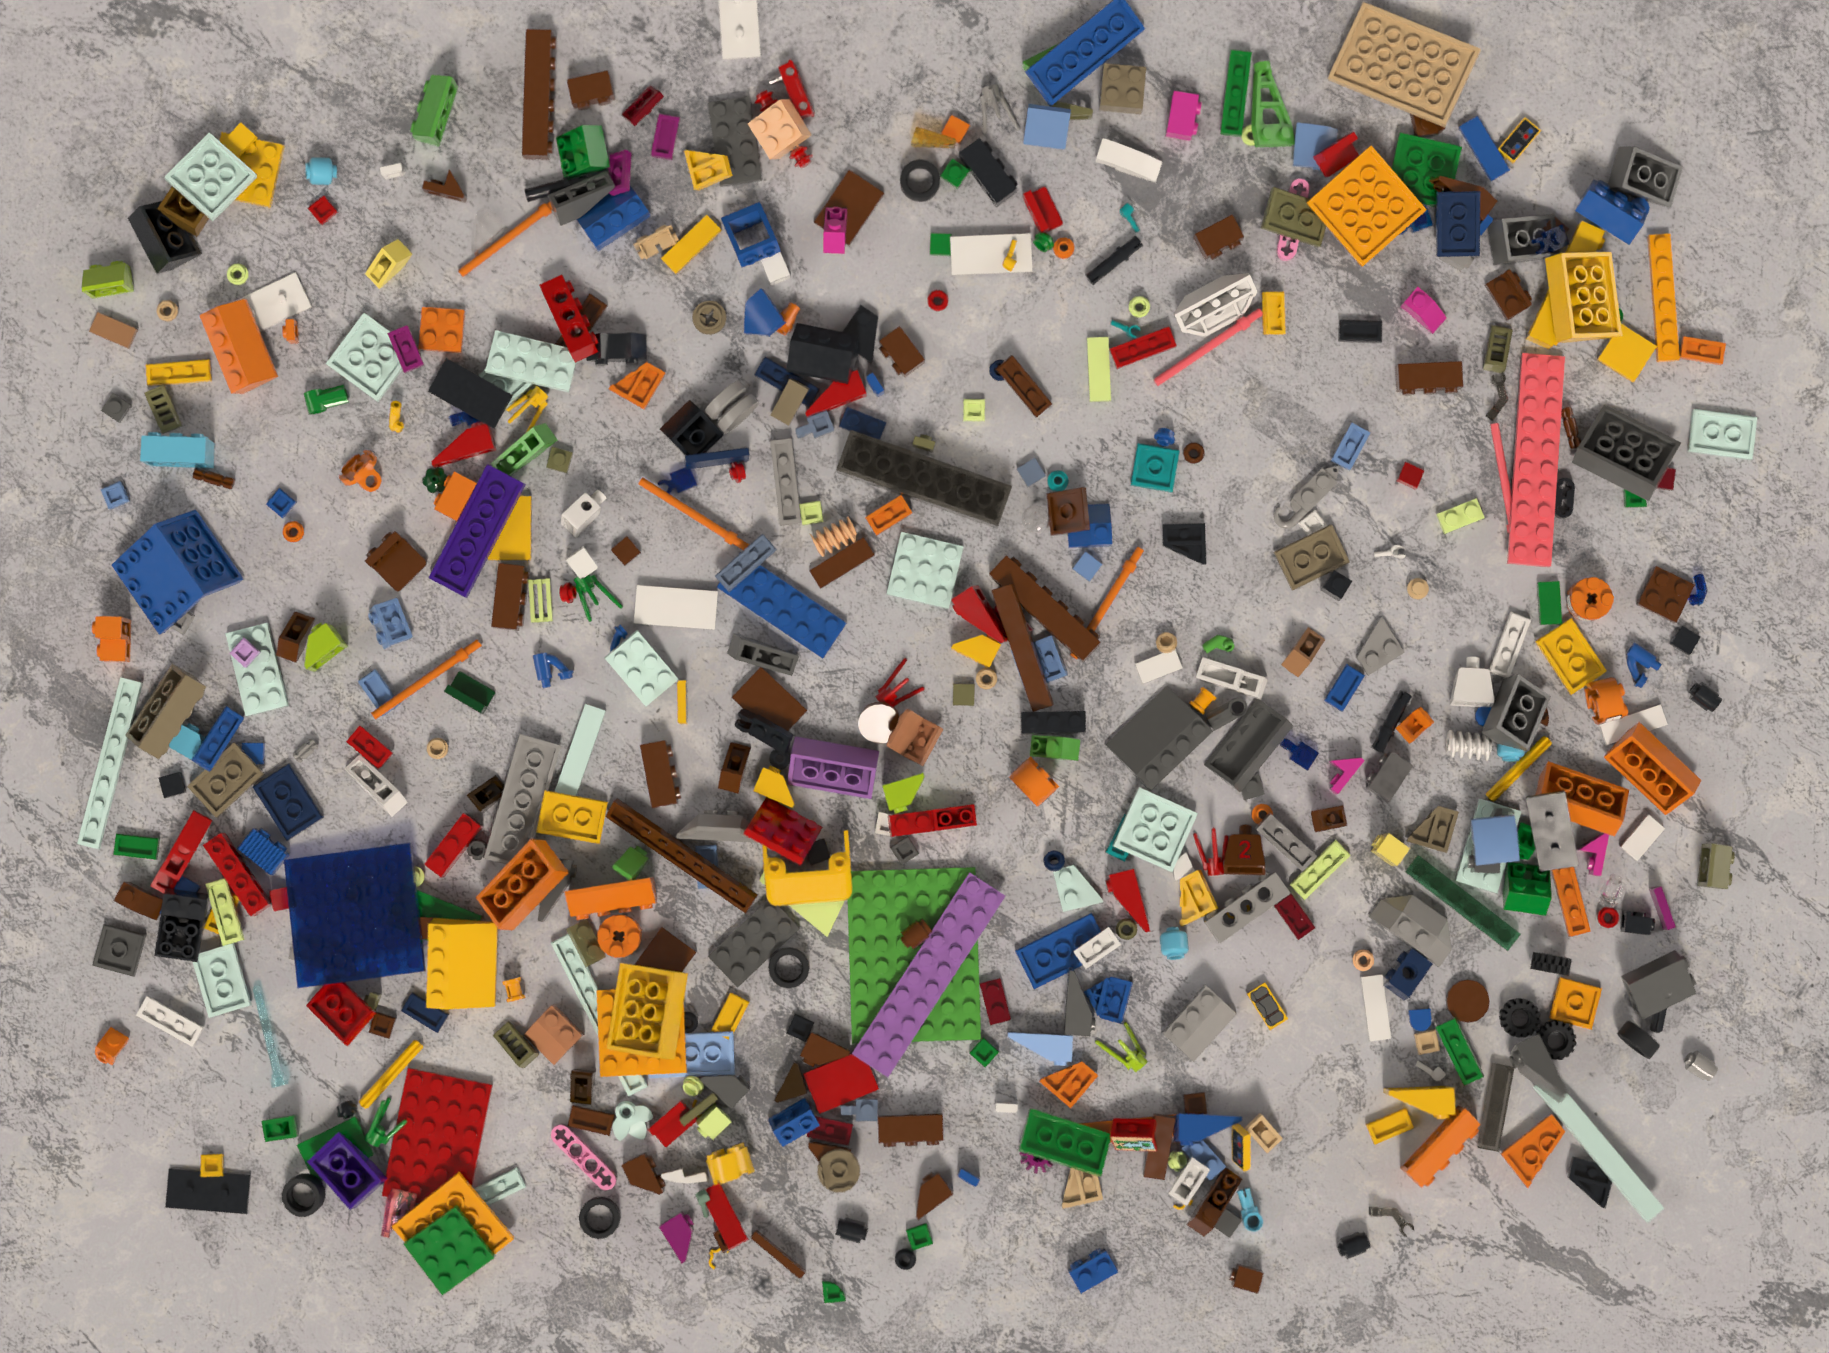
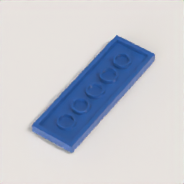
M1112 0L1029 67L1025 73L1048 105L1051 106L1143 32L1145 27L1126 0Z
M761 565L730 592L721 583L717 586L719 590L822 659L847 624Z

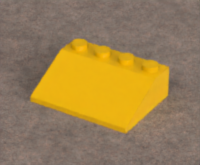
M1560 253L1545 258L1556 343L1621 337L1622 329L1612 253Z
M434 918L428 923L426 1008L465 1009L496 1006L498 928L494 922Z
M620 963L607 1049L659 1059L675 1060L688 973Z

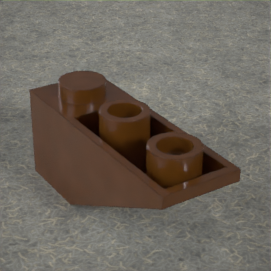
M1437 176L1429 180L1437 192L1480 191V221L1486 218L1498 202L1484 187L1444 176Z
M1225 1167L1203 1197L1186 1225L1205 1237L1215 1227L1243 1179Z

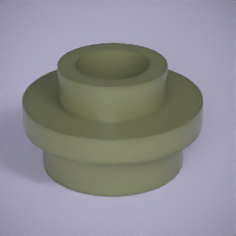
M1122 919L1116 925V933L1121 939L1130 940L1137 933V925L1131 919ZM1124 925L1130 926L1129 933L1123 932L1122 928Z

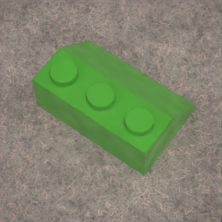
M431 75L430 80H426L423 90L425 96L423 100L419 101L417 107L419 115L417 121L414 120L411 126L412 136L415 140L437 147L440 146L458 90L453 77Z

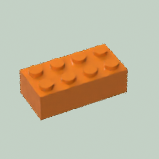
M1548 761L1539 776L1535 795L1565 791L1571 822L1615 837L1624 822L1629 789Z
M530 839L476 896V899L499 930H514L569 871L545 840Z

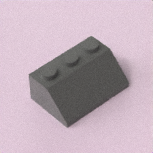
M1519 674L1503 679L1481 733L1497 744L1529 751L1551 696Z

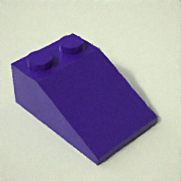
M340 1132L307 1161L349 1210L357 1208L387 1180L386 1176L374 1162Z

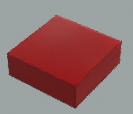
M324 195L308 207V210L321 225H324L338 213Z

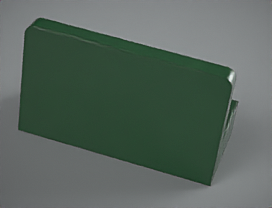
M460 671L455 676L451 685H447L444 690L446 694L481 714H484L496 693L494 690Z

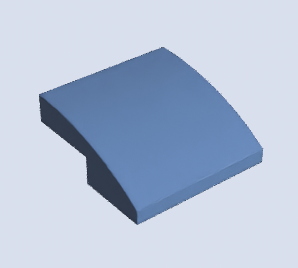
M1296 123L1292 166L1321 170L1313 156L1337 141V129L1322 125Z
M1053 635L1033 642L1047 683L1068 675Z
M1514 814L1471 819L1476 866L1519 861L1518 836Z

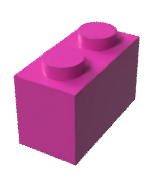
M1179 91L1173 92L1165 137L1191 141L1192 135L1197 134L1198 123L1195 122L1196 114L1200 115L1202 102L1198 101L1199 95Z

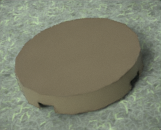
M833 1149L820 1159L817 1175L820 1183L826 1189L832 1192H845L857 1183L860 1177V1164L851 1152L845 1149Z

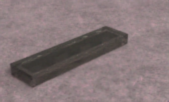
M1492 1063L1477 1148L1495 1152L1500 1150L1514 1073L1513 1066Z

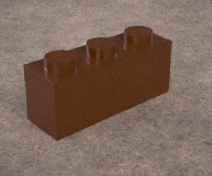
M1462 361L1398 364L1395 367L1396 392H1402L1404 396L1415 395L1416 391H1423L1425 395L1436 394V391L1445 390L1446 394L1458 393V390L1463 387Z
M498 563L492 628L519 631L520 626L523 627L524 614H521L522 605H526L527 600L524 585L528 584L529 571H526L525 566Z
M663 740L640 745L651 807L655 809L679 804L678 799H681V792L679 786L675 787L674 778H677V771L675 765L671 766L670 757H673L671 744H667V741Z
M943 1113L878 1116L879 1143H883V1147H895L896 1143L905 1142V1146H918V1142H926V1145H939V1141H944Z

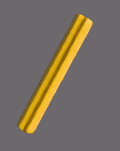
M1546 736L1541 737L1486 793L1487 798L1492 802L1496 801L1552 745L1551 740Z
M414 1040L359 1100V1104L365 1109L369 1108L422 1050L423 1045L418 1040Z

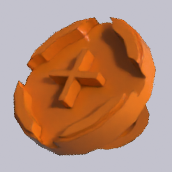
M364 450V454L361 456L359 454L354 455L342 467L341 472L343 474L339 475V479L345 486L357 483L362 489L373 492L379 489L382 482L381 476L373 468L377 457L371 450ZM373 475L374 483L371 486H367L366 478Z

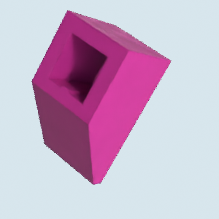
M826 208L823 253L845 254L846 208Z

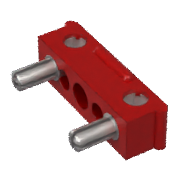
M788 60V63L778 67L780 74L768 79L769 84L774 85L784 81L790 100L802 120L810 116L814 117L815 113L797 66L792 60Z

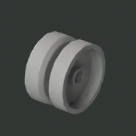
M739 380L733 382L720 392L705 409V412L712 420L720 418L717 425L725 434L742 423L759 405V401L752 394L744 396L746 387Z

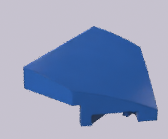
M762 288L746 301L744 334L771 337L775 331L786 323Z
M1110 977L1087 989L1084 993L1101 1019L1123 1024L1133 982Z

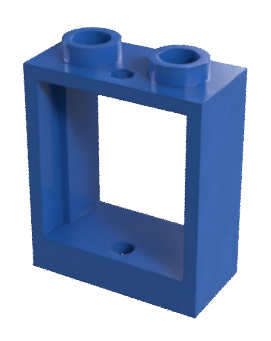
M760 202L721 217L742 268L781 252ZM763 222L769 238L740 250L734 233Z

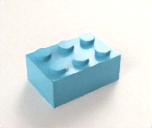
M148 432V436L141 435L140 461L148 466L214 468L215 443L209 440V437H204V434H191V437H187L181 433H170V436H164L158 432Z

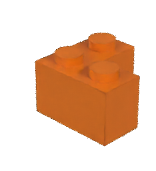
M95 616V621L92 623V633L95 634V638L100 639V644L97 645L99 661L130 662L131 620L117 616Z

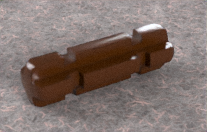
M1566 407L1561 411V418H1564L1563 425L1567 438L1570 439L1568 441L1571 449H1575L1580 445L1581 438H1578L1579 431L1575 418L1572 417L1574 415L1571 407Z
M195 468L192 477L196 480H203L206 483L220 487L223 486L230 490L234 487L235 479L231 477H224L211 471L205 472L204 469Z

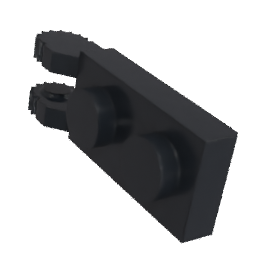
M747 709L739 711L738 716L741 719L735 722L737 729L748 733L782 754L788 752L793 738L791 732Z

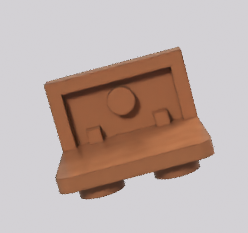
M906 709L900 715L895 730L889 735L887 747L907 759L924 766L943 728L922 718L912 710Z

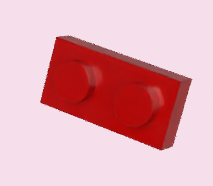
M359 726L346 741L378 769H381L393 754L390 749L362 726Z

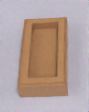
M98 312L89 330L90 333L130 349L138 331L136 328Z

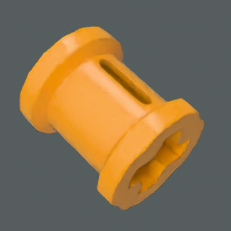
M1201 687V692L1188 704L1204 715V710L1217 698L1207 689Z
M520 977L502 981L508 996L507 1002L526 998L522 994Z

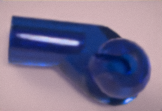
M1697 574L1693 577L1696 593L1689 596V603L1692 606H1700L1705 600L1708 589L1704 574Z

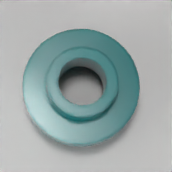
M1056 470L1050 473L1047 483L1051 490L1055 492L1063 491L1067 488L1069 479L1065 472ZM1056 477H1060L1062 479V483L1057 485L1055 484L1054 479Z

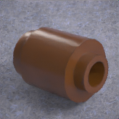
M922 918L919 921H914L900 933L903 936L900 940L907 949L910 946L915 949L930 937L929 934L932 933V930Z

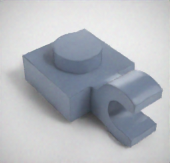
M827 410L808 417L807 425L795 429L798 439L811 433L815 439L834 432Z
M856 1099V1105H841V1115H856V1121H877L878 1099Z

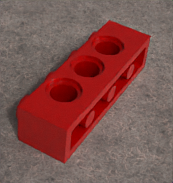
M561 274L540 284L541 291L574 362L576 363L597 353L598 350L595 344L599 342L593 331L589 333L587 327L591 325L586 314L581 315L579 311L583 307L578 297L573 298L572 296L575 290L570 280L565 281ZM566 298L564 302H559L561 299ZM574 315L572 319L567 320L569 316ZM577 333H582L580 336L575 337Z
M220 833L203 844L250 917L257 916L272 905L271 900L226 833Z

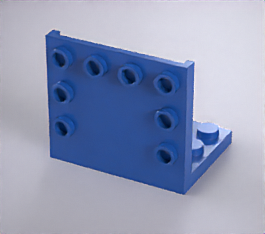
M196 509L155 523L111 565L159 635L172 627L203 597L239 584L244 579Z

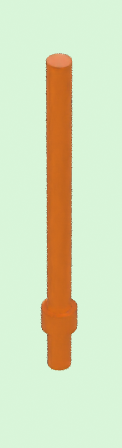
M550 201L541 204L536 212L460 268L458 272L461 276L467 275L543 216L546 218L552 213Z
M642 477L638 483L646 490L723 537L724 541L728 544H734L742 550L750 545L737 537L738 534L735 532L727 531Z
M1137 546L1130 559L1126 560L1123 564V570L1086 629L1088 631L1090 629L1096 630L1130 573L1133 574L1137 568L1136 563L1144 552L1140 547ZM1073 653L1070 654L1073 658L1078 659Z
M476 639L465 648L461 647L455 651V655L375 709L371 714L375 720L452 666L468 659V655L482 645Z

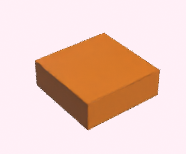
M951 115L941 135L960 145L970 125Z

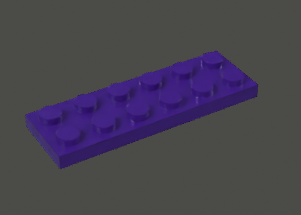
M487 464L429 579L468 598L526 484Z

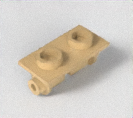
M663 225L657 228L654 234L650 236L644 235L636 240V243L633 245L636 251L641 249V251L637 252L641 260L644 258L647 260L658 254L659 251L656 248L658 244H660L662 250L676 244V241L679 239L676 233H673L674 230L671 225Z

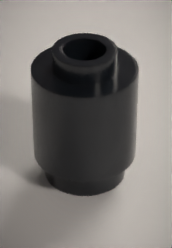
M1696 682L1689 690L1691 694L1689 699L1705 711L1713 712L1722 701L1719 693L1704 682L1699 684Z
M846 1217L845 1219L840 1218L835 1235L840 1236V1239L860 1244L861 1240L865 1241L868 1228L865 1227V1222Z
M1356 1232L1339 1239V1244H1337L1340 1256H1345L1346 1259L1363 1254L1367 1249L1371 1248L1365 1232Z

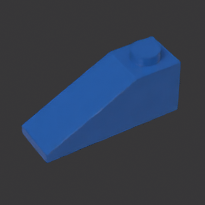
M1198 1114L1174 1115V1142H1180V1146H1193V1142L1203 1140L1241 1122L1242 1117Z

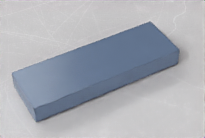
M761 534L717 573L715 577L730 592L776 552L777 549L764 534Z

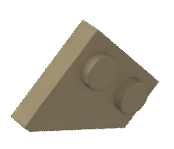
M1437 806L1411 833L1406 842L1447 853L1459 812Z

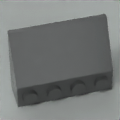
M1604 404L1578 446L1572 463L1650 501L1681 442Z
M1166 686L1105 745L1151 791L1200 745L1213 730L1180 697Z

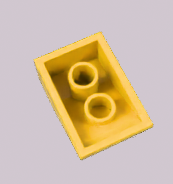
M1450 1086L1383 1088V1093L1430 1113L1437 1119H1449L1450 1115H1455L1454 1088Z

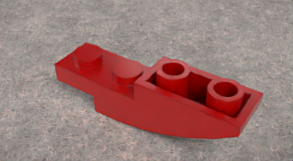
M974 804L888 816L890 837L977 826Z
M195 810L192 811L150 885L152 888L162 893L165 892L166 888L174 889L208 830L212 819Z

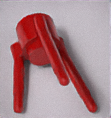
M907 658L901 661L884 685L877 690L879 694L875 697L879 702H886L894 708L897 704L924 691L925 688L920 687L896 699L898 696L895 693L909 681V678H905L893 689L890 687L887 689L907 662Z
M1212 828L1213 858H1208L1207 862L1198 835L1194 833L1193 837L1203 863V870H1207L1208 876L1223 875L1228 835L1224 836L1221 859V857H1218L1216 829Z

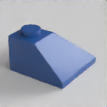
M1088 505L1090 530L1069 533L1068 548L1111 547L1112 522L1110 505Z

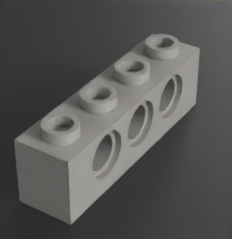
M1269 871L1266 872L1265 875L1258 878L1260 881L1255 886L1249 884L1241 890V896L1236 899L1234 896L1223 903L1225 907L1220 911L1215 910L1206 915L1207 920L1204 923L1218 943H1222L1291 894L1276 872L1272 874ZM1262 887L1267 888L1269 891L1268 897L1264 900L1258 897V890ZM1243 900H1249L1251 903V909L1248 912H1243L1240 908ZM1226 912H1230L1234 916V921L1229 925L1223 922V915Z

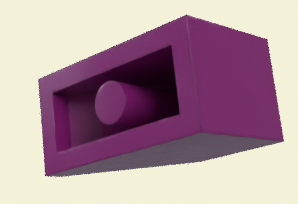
M683 1211L659 1226L681 1264L687 1260L694 1230L692 1218L688 1213L684 1214Z

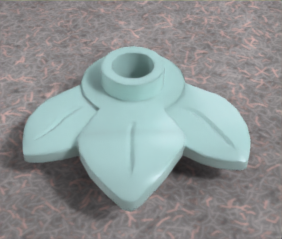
M631 1101L619 1103L615 1111L617 1118L613 1123V1132L616 1138L621 1141L629 1133L635 1138L644 1139L647 1132L645 1122L653 1119L652 1112L645 1106H635ZM623 1108H629L631 1111L630 1115H624Z

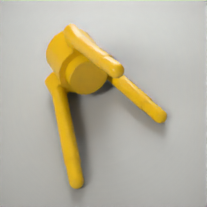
M538 386L533 390L530 389L506 409L509 412L527 400L512 415L508 423H512L530 404L534 408L539 406L526 431L528 432L535 426L543 409L548 405L546 402L548 395Z

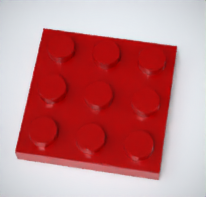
M766 797L743 835L801 865L823 827L815 821L801 816L796 811L779 804V802Z

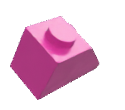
M1419 287L1400 306L1432 334L1447 318L1436 302Z

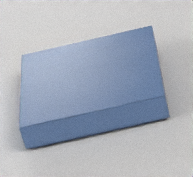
M1029 104L1023 144L1065 150L1071 109Z

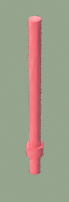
M1258 308L1248 316H1242L1236 320V324L1154 378L1155 384L1157 386L1161 385L1239 331L1249 328L1252 322L1263 316L1262 311Z
M1499 423L1490 424L1508 521V525H1506L1507 533L1509 534L1512 494Z

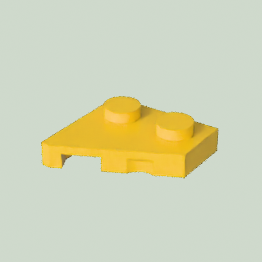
M689 150L684 151L694 190L704 189L733 176L728 156Z
M1197 870L1180 879L1181 920L1179 924L1181 927L1219 909L1201 870Z

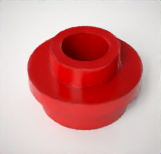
M942 290L932 291L927 298L928 306L934 311L944 310L949 301L947 294ZM937 297L942 299V303L939 305L934 303V299Z
M733 462L732 467L729 468L730 477L736 483H741V480L746 479L744 466L742 463L737 464V462Z
M570 582L560 586L559 594L561 601L568 604L573 603L577 597L575 586H572Z
M1603 907L1597 914L1598 923L1604 928L1616 926L1619 921L1617 910L1613 907ZM1607 913L1611 915V920L1608 922L1604 919Z

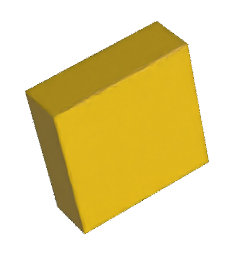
M201 1155L200 1176H224V1155Z

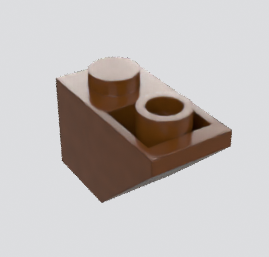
M645 1152L621 1165L630 1185L658 1195L664 1193L663 1187L666 1184L661 1174L658 1176L654 1168L657 1165L652 1155L648 1156Z

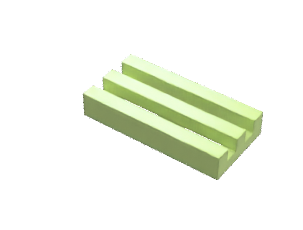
M551 579L528 580L531 623L552 622ZM534 584H537L539 618H536ZM542 584H546L548 617H544Z

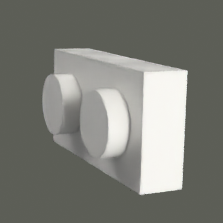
M1107 927L1073 952L1084 968L1087 969L1121 944L1111 929Z

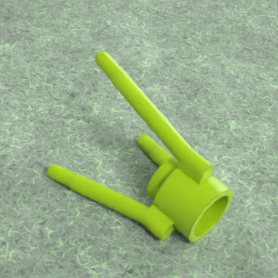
M1124 1022V1026L1136 1050L1131 1051L1121 1039L1118 1040V1043L1128 1054L1125 1057L1127 1061L1099 1040L1095 1041L1099 1047L1121 1062L1128 1070L1132 1068L1134 1072H1137L1148 1062L1144 1057L1146 1053L1141 1049L1127 1022Z

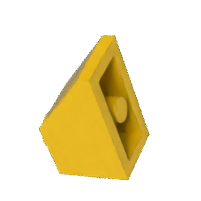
M987 634V636L979 635L955 643L951 649L990 668L1001 644Z
M770 765L768 769L763 767L753 791L794 808L795 803L784 776L780 775L781 770Z

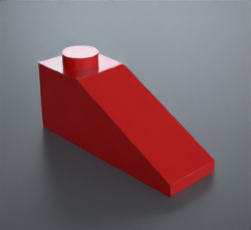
M858 370L852 371L848 384L834 381L805 412L806 417L808 418L826 410L828 412L867 397Z
M483 422L471 424V428L466 429L431 461L432 466L437 468L496 451L490 426Z
M979 585L971 586L951 599L953 609L957 615H961L964 620L998 642H1008L1002 623Z
M1134 869L1108 875V880H1105L1108 893L1112 892L1115 899L1144 932H1150Z

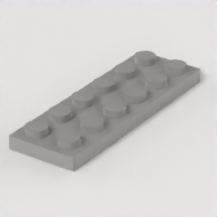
M519 734L483 858L508 864L530 839L535 838L544 790H549L561 748L560 745Z

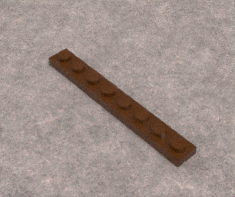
M617 798L612 803L605 816L607 819L745 914L749 911L758 894Z

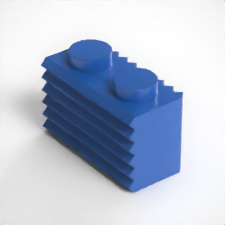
M253 828L237 849L268 874L274 875L289 857V854L286 852L288 848L279 841L274 843L269 839L271 835L263 828L259 830Z

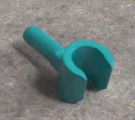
M1126 203L1120 209V215L1129 221L1135 233H1137L1140 229L1131 216L1135 210L1130 204Z
M1114 320L1110 324L1125 331L1131 339L1137 338V336L1131 334L1132 328L1137 331L1141 330L1137 325L1129 327Z

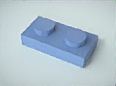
M1351 423L1331 461L1350 471L1370 432Z
M1203 1140L1193 1142V1146L1181 1147L1189 1158L1193 1157L1210 1169L1206 1176L1210 1181L1226 1167Z

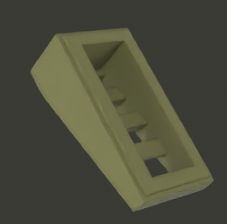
M1060 101L1050 106L1071 109L1070 120L1091 119L1093 116V109Z
M1491 326L1483 370L1504 373L1507 366L1513 329ZM1494 335L1505 336L1506 339L1496 338ZM1493 343L1505 345V347L1495 346ZM1491 352L1501 353L1503 356L1491 354Z
M165 385L144 393L162 434L182 427L168 388ZM160 394H163V396H164V397L159 398V399H157V400H154V399H153V397H156V396H158V395H160ZM167 402L166 406L157 409V405ZM168 410L171 411L170 414H167L162 417L160 416V414L163 412H166ZM171 418H174L175 420L174 422H171L169 424H163L164 421L169 420Z
M510 1021L493 1035L520 1068L524 1069L539 1055ZM511 1030L512 1034L503 1040L502 1037ZM516 1037L518 1040L509 1046L508 1044ZM522 1044L523 1047L515 1053L514 1050ZM528 1051V1053L522 1059H520V1057Z

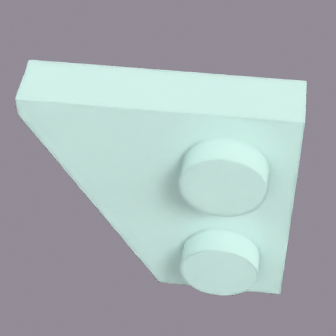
M1074 865L1063 867L1061 870L1053 872L1063 912L1103 902V899Z

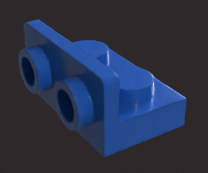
M805 1098L768 1119L773 1133L783 1147L819 1126Z
M1098 1248L1088 1254L1090 1258L1083 1262L1079 1259L1070 1265L1071 1268L1068 1272L1081 1294L1118 1273L1106 1249L1101 1251Z

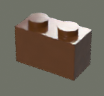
M608 70L566 79L574 109L586 110L590 108V105L599 104L603 106L615 100Z
M1232 214L1195 233L1193 239L1204 259L1211 258V260H1214L1223 255L1222 251L1225 249L1233 250L1242 245L1241 241L1244 235Z
M900 326L879 340L881 346L878 348L885 358L889 357L893 362L891 367L898 376L902 374L905 378L925 363L923 356Z

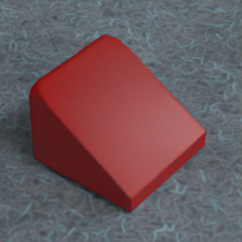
M1405 462L1396 481L1416 490L1425 470Z
M293 886L269 891L274 912L297 907Z

